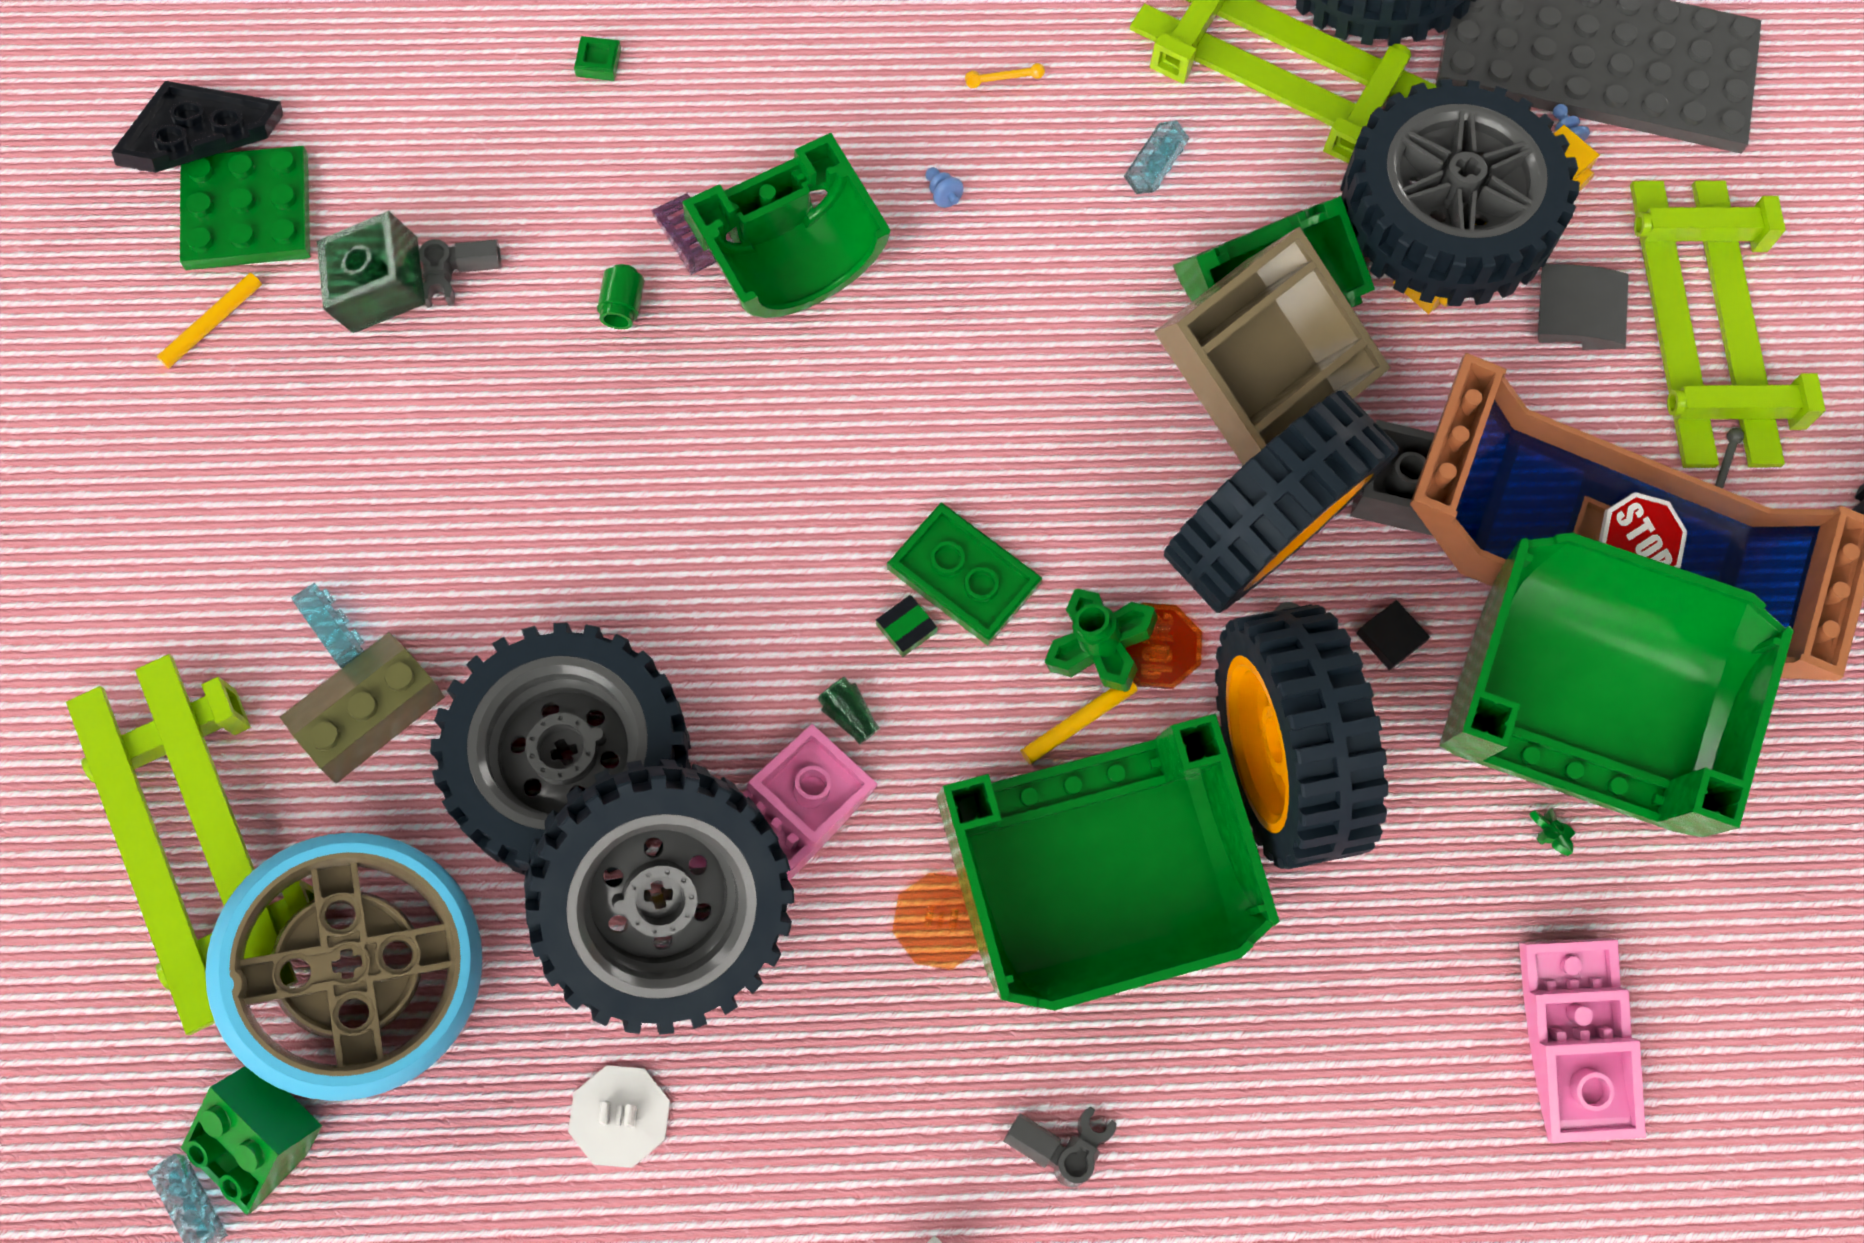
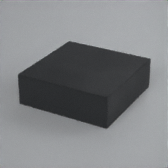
M1397 600L1360 627L1356 633L1389 671L1430 638Z

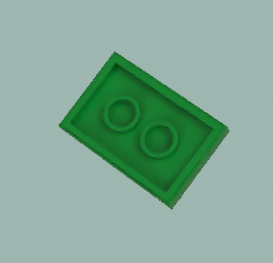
M942 502L887 562V570L987 646L990 645L1041 585L1043 579Z

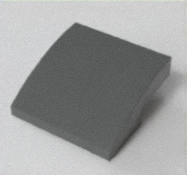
M1545 264L1542 267L1538 324L1539 343L1582 342V350L1626 349L1629 274L1593 266Z

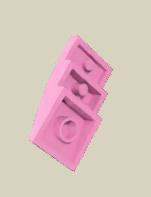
M811 724L748 781L747 789L742 794L746 798L749 796L778 837L779 845L787 856L791 869L787 872V877L790 881L877 787V783L820 730ZM700 855L693 857L689 862V869L706 867V859Z
M1613 938L1519 942L1529 1042L1548 1141L1551 1143L1646 1138L1640 1041L1632 1038L1629 990L1622 988L1620 983L1618 940Z

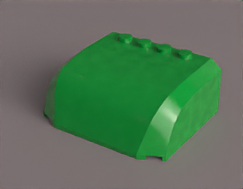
M1575 533L1557 534L1554 537L1532 540L1523 538L1517 543L1506 559L1487 597L1463 666L1439 746L1455 756L1673 832L1703 838L1740 828L1794 630L1790 626L1784 627L1764 609L1767 605L1752 592Z
M1216 713L1171 725L1151 741L991 783L989 774L944 785L936 797L977 946L987 975L1000 1000L1053 1011L1240 959L1269 929L1280 922Z

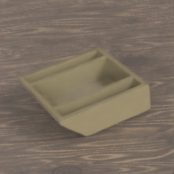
M1300 227L1245 260L1154 331L1243 465L1266 447V444L1274 437L1286 430L1292 422L1305 415L1311 407L1318 402H1322L1327 396L1339 390H1344L1354 399L1390 369L1389 364Z

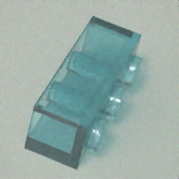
M1177 120L1162 122L1157 125L1125 173L1124 178L1136 194L1155 192L1160 187V183L1165 175L1171 170L1177 157L1183 152L1184 146L1190 138Z
M314 582L291 597L296 607L341 669L364 652L360 646L365 643L356 629L350 632L346 624L350 622L341 608L335 611L331 604L335 600L326 588L320 590Z
M175 1153L147 1171L183 1243H218L228 1236L187 1156Z

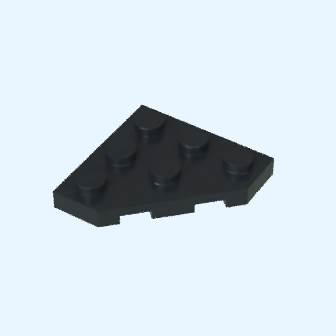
M164 81L111 153L115 165L156 173L267 139L283 116L281 101Z

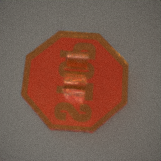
M1142 602L1141 604L1154 607L1158 620L1150 639L1125 648L1138 669L1133 681L1138 687L1174 689L1201 666L1202 631L1177 605Z
M928 873L898 895L892 933L916 965L953 970L979 951L958 877Z

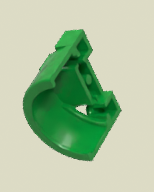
M832 133L794 149L793 159L725 191L718 184L682 201L684 218L703 251L709 249L743 309L748 314L760 318L790 315L810 308L835 295L855 281L875 262L885 248L891 231ZM826 190L828 194L813 208L810 192ZM727 233L730 235L733 242L726 240Z

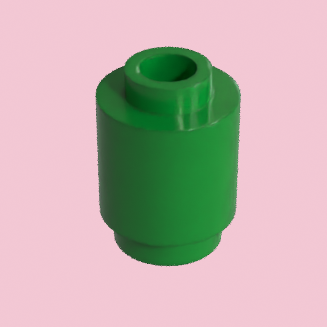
M617 264L606 269L603 273L597 311L600 314V321L610 328L628 329L632 327L633 321L639 316L645 280L634 267L626 264Z

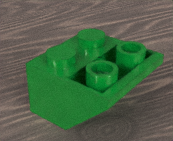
M244 1066L209 1088L181 1149L187 1154L188 1159L194 1166L201 1168L219 1186L226 1199L234 1202L248 1215L307 1156L322 1125L289 1092L271 1085Z

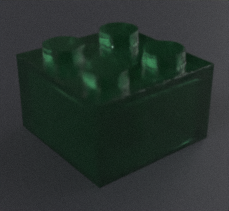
M390 211L381 213L317 241L323 310L352 333L425 304L418 238Z

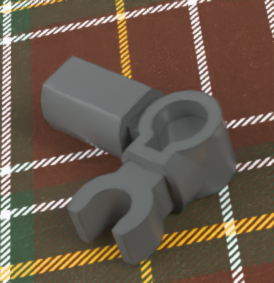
M436 239L422 244L418 253L423 265V279L425 280L420 289L421 297L426 307L430 308L432 307L433 295L443 292L448 306H453L455 293L450 281L452 280L454 269H458L459 272L501 269V250L498 240L455 243L454 247H448L445 242Z
M1090 1106L1078 1119L1077 1128L1079 1136H1072L1066 1147L1060 1145L1061 1139L1019 1113L1003 1142L1044 1168L1047 1165L1052 1166L1057 1180L1062 1185L1078 1187L1092 1176L1094 1165L1100 1155L1097 1147L1100 1144H1104L1114 1135L1117 1123L1111 1120L1105 1127L1104 1132H1094L1090 1127L1089 1121L1095 1109Z

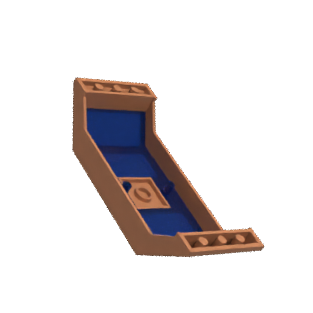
M1469 353L1464 354L1410 502L1411 507L1460 574L1493 586L1506 559L1517 543L1523 538L1532 540L1554 537L1557 534L1575 533L1599 541L1605 510L1630 494L1637 492L1669 501L1686 528L1687 537L1680 569L1754 593L1767 605L1764 608L1784 627L1790 626L1794 630L1781 678L1838 681L1844 677L1864 598L1863 514L1841 505L1836 509H1773L1529 410L1504 375L1507 369Z

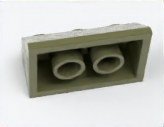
M388 632L282 714L280 719L317 766L336 784L445 698V696L407 649Z

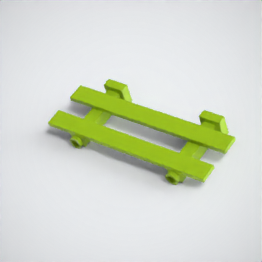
M1186 0L1191 5L1181 20L1144 3L1129 29L1155 42L1149 68L1184 84L1191 73L1193 61H1196L1331 126L1332 128L1323 152L1348 164L1362 127L1367 126L1370 115L1377 107L1383 109L1388 98L1398 92L1404 98L1408 97L1411 87L1420 83H1425L1427 89L1436 88L1435 84L1405 71L1411 58V51L1402 44L1389 46L1383 58L1380 59L1256 0ZM1216 15L1353 79L1366 87L1355 104L1206 33Z
M1632 181L1630 189L1636 216L1634 232L1637 237H1640L1669 393L1667 409L1669 414L1673 415L1682 467L1716 468L1719 465L1710 419H1739L1740 428L1744 433L1743 443L1748 468L1782 467L1785 461L1776 419H1787L1790 430H1806L1826 409L1818 373H1801L1790 385H1768L1738 241H1750L1752 252H1768L1786 231L1779 196H1762L1754 207H1731L1726 181H1694L1692 190L1696 207H1669L1664 181ZM1676 241H1703L1732 385L1703 384Z
M167 654L135 669L153 721L121 735L106 691L101 686L66 701V705L85 754V758L81 760L83 770L89 780L96 785L160 962L156 964L157 976L162 985L170 990L185 1034L190 1036L215 1024L206 991L205 973L207 952L212 933L197 940L135 769L167 754L222 903L225 906L235 889L255 869L204 737L222 728L235 736L250 729L251 726L236 689L220 677L201 684L205 696L190 702L174 658ZM299 880L282 891L283 899L268 905L264 909L251 931L244 959L270 955L272 953L275 940L285 923L301 907L315 900L312 885ZM288 962L281 971L282 982L287 987L298 983L291 962Z

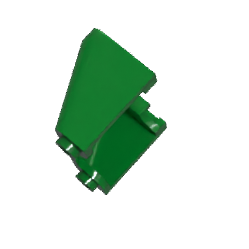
M1341 196L1301 210L1173 264L1178 281L1191 302H1193L1245 260L1300 227L1351 307L1363 303L1361 295L1375 290Z

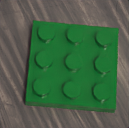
M304 145L219 153L180 165V263L185 270L310 258L308 153Z

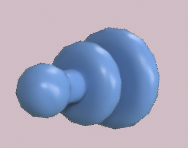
M1556 105L1553 109V115L1559 119V122L1555 126V132L1565 125L1585 141L1590 134L1589 128L1587 126H1579L1580 119L1577 116H1568L1566 105Z
M935 167L928 168L925 176L930 181L929 189L933 194L935 204L942 208L957 204L963 195V183L958 178L952 177L949 173H940Z

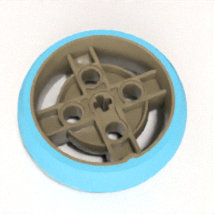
M337 833L311 838L276 853L260 864L242 881L226 902L216 921L207 952L205 973L209 1006L221 1036L234 1055L249 1070L271 1085L310 1099L345 1101L371 1097L397 1088L416 1078L431 1067L457 1039L466 1025L479 992L483 958L481 937L472 907L459 885L441 865L418 849L395 839L367 833ZM357 867L385 872L409 884L429 903L440 924L415 929L407 916L394 904L379 896L361 892ZM311 875L315 900L301 907L285 923L275 940L270 955L244 959L249 936L264 909L284 889ZM346 903L354 909L355 919L349 927L335 929L326 922V913L334 904ZM402 942L410 948L412 958L405 968L392 969L385 964L383 951L389 944ZM344 951H352V958L360 957L362 961V966L355 968L354 977L349 979H343L341 971L334 973L332 969V963L340 961V953ZM293 960H302L311 969V976L308 982L299 988L287 987L281 979L283 967ZM447 969L442 995L428 1021L410 1040L383 1056L380 1029L393 1022L409 1005L418 988L421 974ZM351 999L363 1001L369 1010L367 1021L358 1028L344 1026L338 1017L341 1006ZM277 1001L284 1013L299 1027L317 1036L334 1040L337 1065L306 1060L281 1047L263 1030L250 1006Z

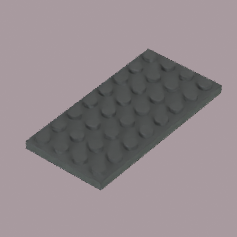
M1671 0L1471 1L1468 13L1460 20L1452 16L1450 27L1445 30L1435 85L1441 79H1452L1453 86H1465L1467 79L1480 81L1479 88L1492 92L1496 86L1508 90L1505 95L1506 97L1516 102H1519L1524 97L1533 103V108L1553 112L1556 105L1564 104L1568 108L1567 114L1569 116H1577L1578 118L1742 154L1749 142L1762 20Z

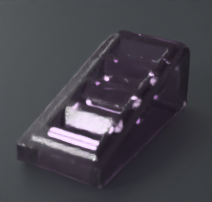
M688 193L653 209L652 215L686 269L692 275L715 264L716 261L709 249L703 251L700 245L693 248L689 247L698 242L694 234L684 239L682 238L683 235L692 231L688 224L678 229L674 227L686 221L684 213L671 219L667 218V216L683 209L682 201L690 198Z

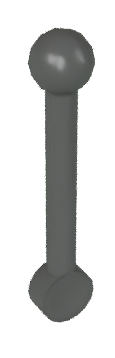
M1733 428L1727 433L1729 443L1715 486L1722 489L1737 444L1741 443L1744 439V433L1739 428Z

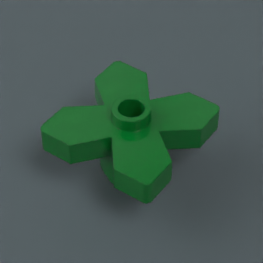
M1075 589L1066 608V612L1073 623V633L1052 641L1045 658V664L1050 672L1073 677L1095 663L1103 686L1124 692L1129 691L1138 669L1125 648L1150 639L1158 620L1154 607L1130 602L1113 613L1108 607L1104 606L1099 593Z

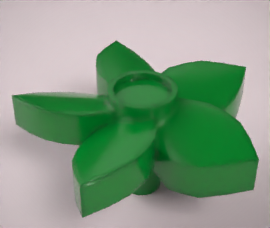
M1553 808L1545 812L1544 816L1536 810L1529 814L1535 823L1543 829L1538 833L1537 841L1540 844L1551 843L1557 852L1566 856L1573 853V843L1570 839L1576 832L1569 825L1557 820Z

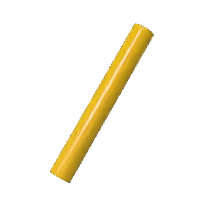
M252 273L246 275L156 356L158 360L168 369L172 367L262 286L259 279Z
M1132 682L1130 690L1127 692L1110 688L1022 748L1020 752L1028 764H1032L1136 693L1138 689L1135 683Z

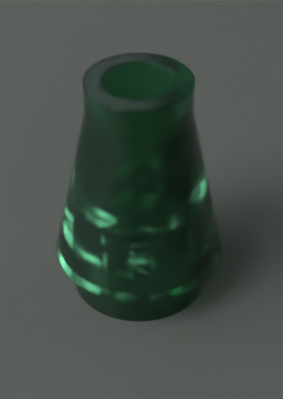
M845 676L832 684L817 698L823 706L821 711L850 734L859 745L880 730L856 682L851 684Z

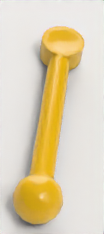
M1035 63L1031 68L980 75L977 71L972 70L965 75V82L969 88H977L981 82L1027 76L1040 79L1045 74V68L1042 64Z

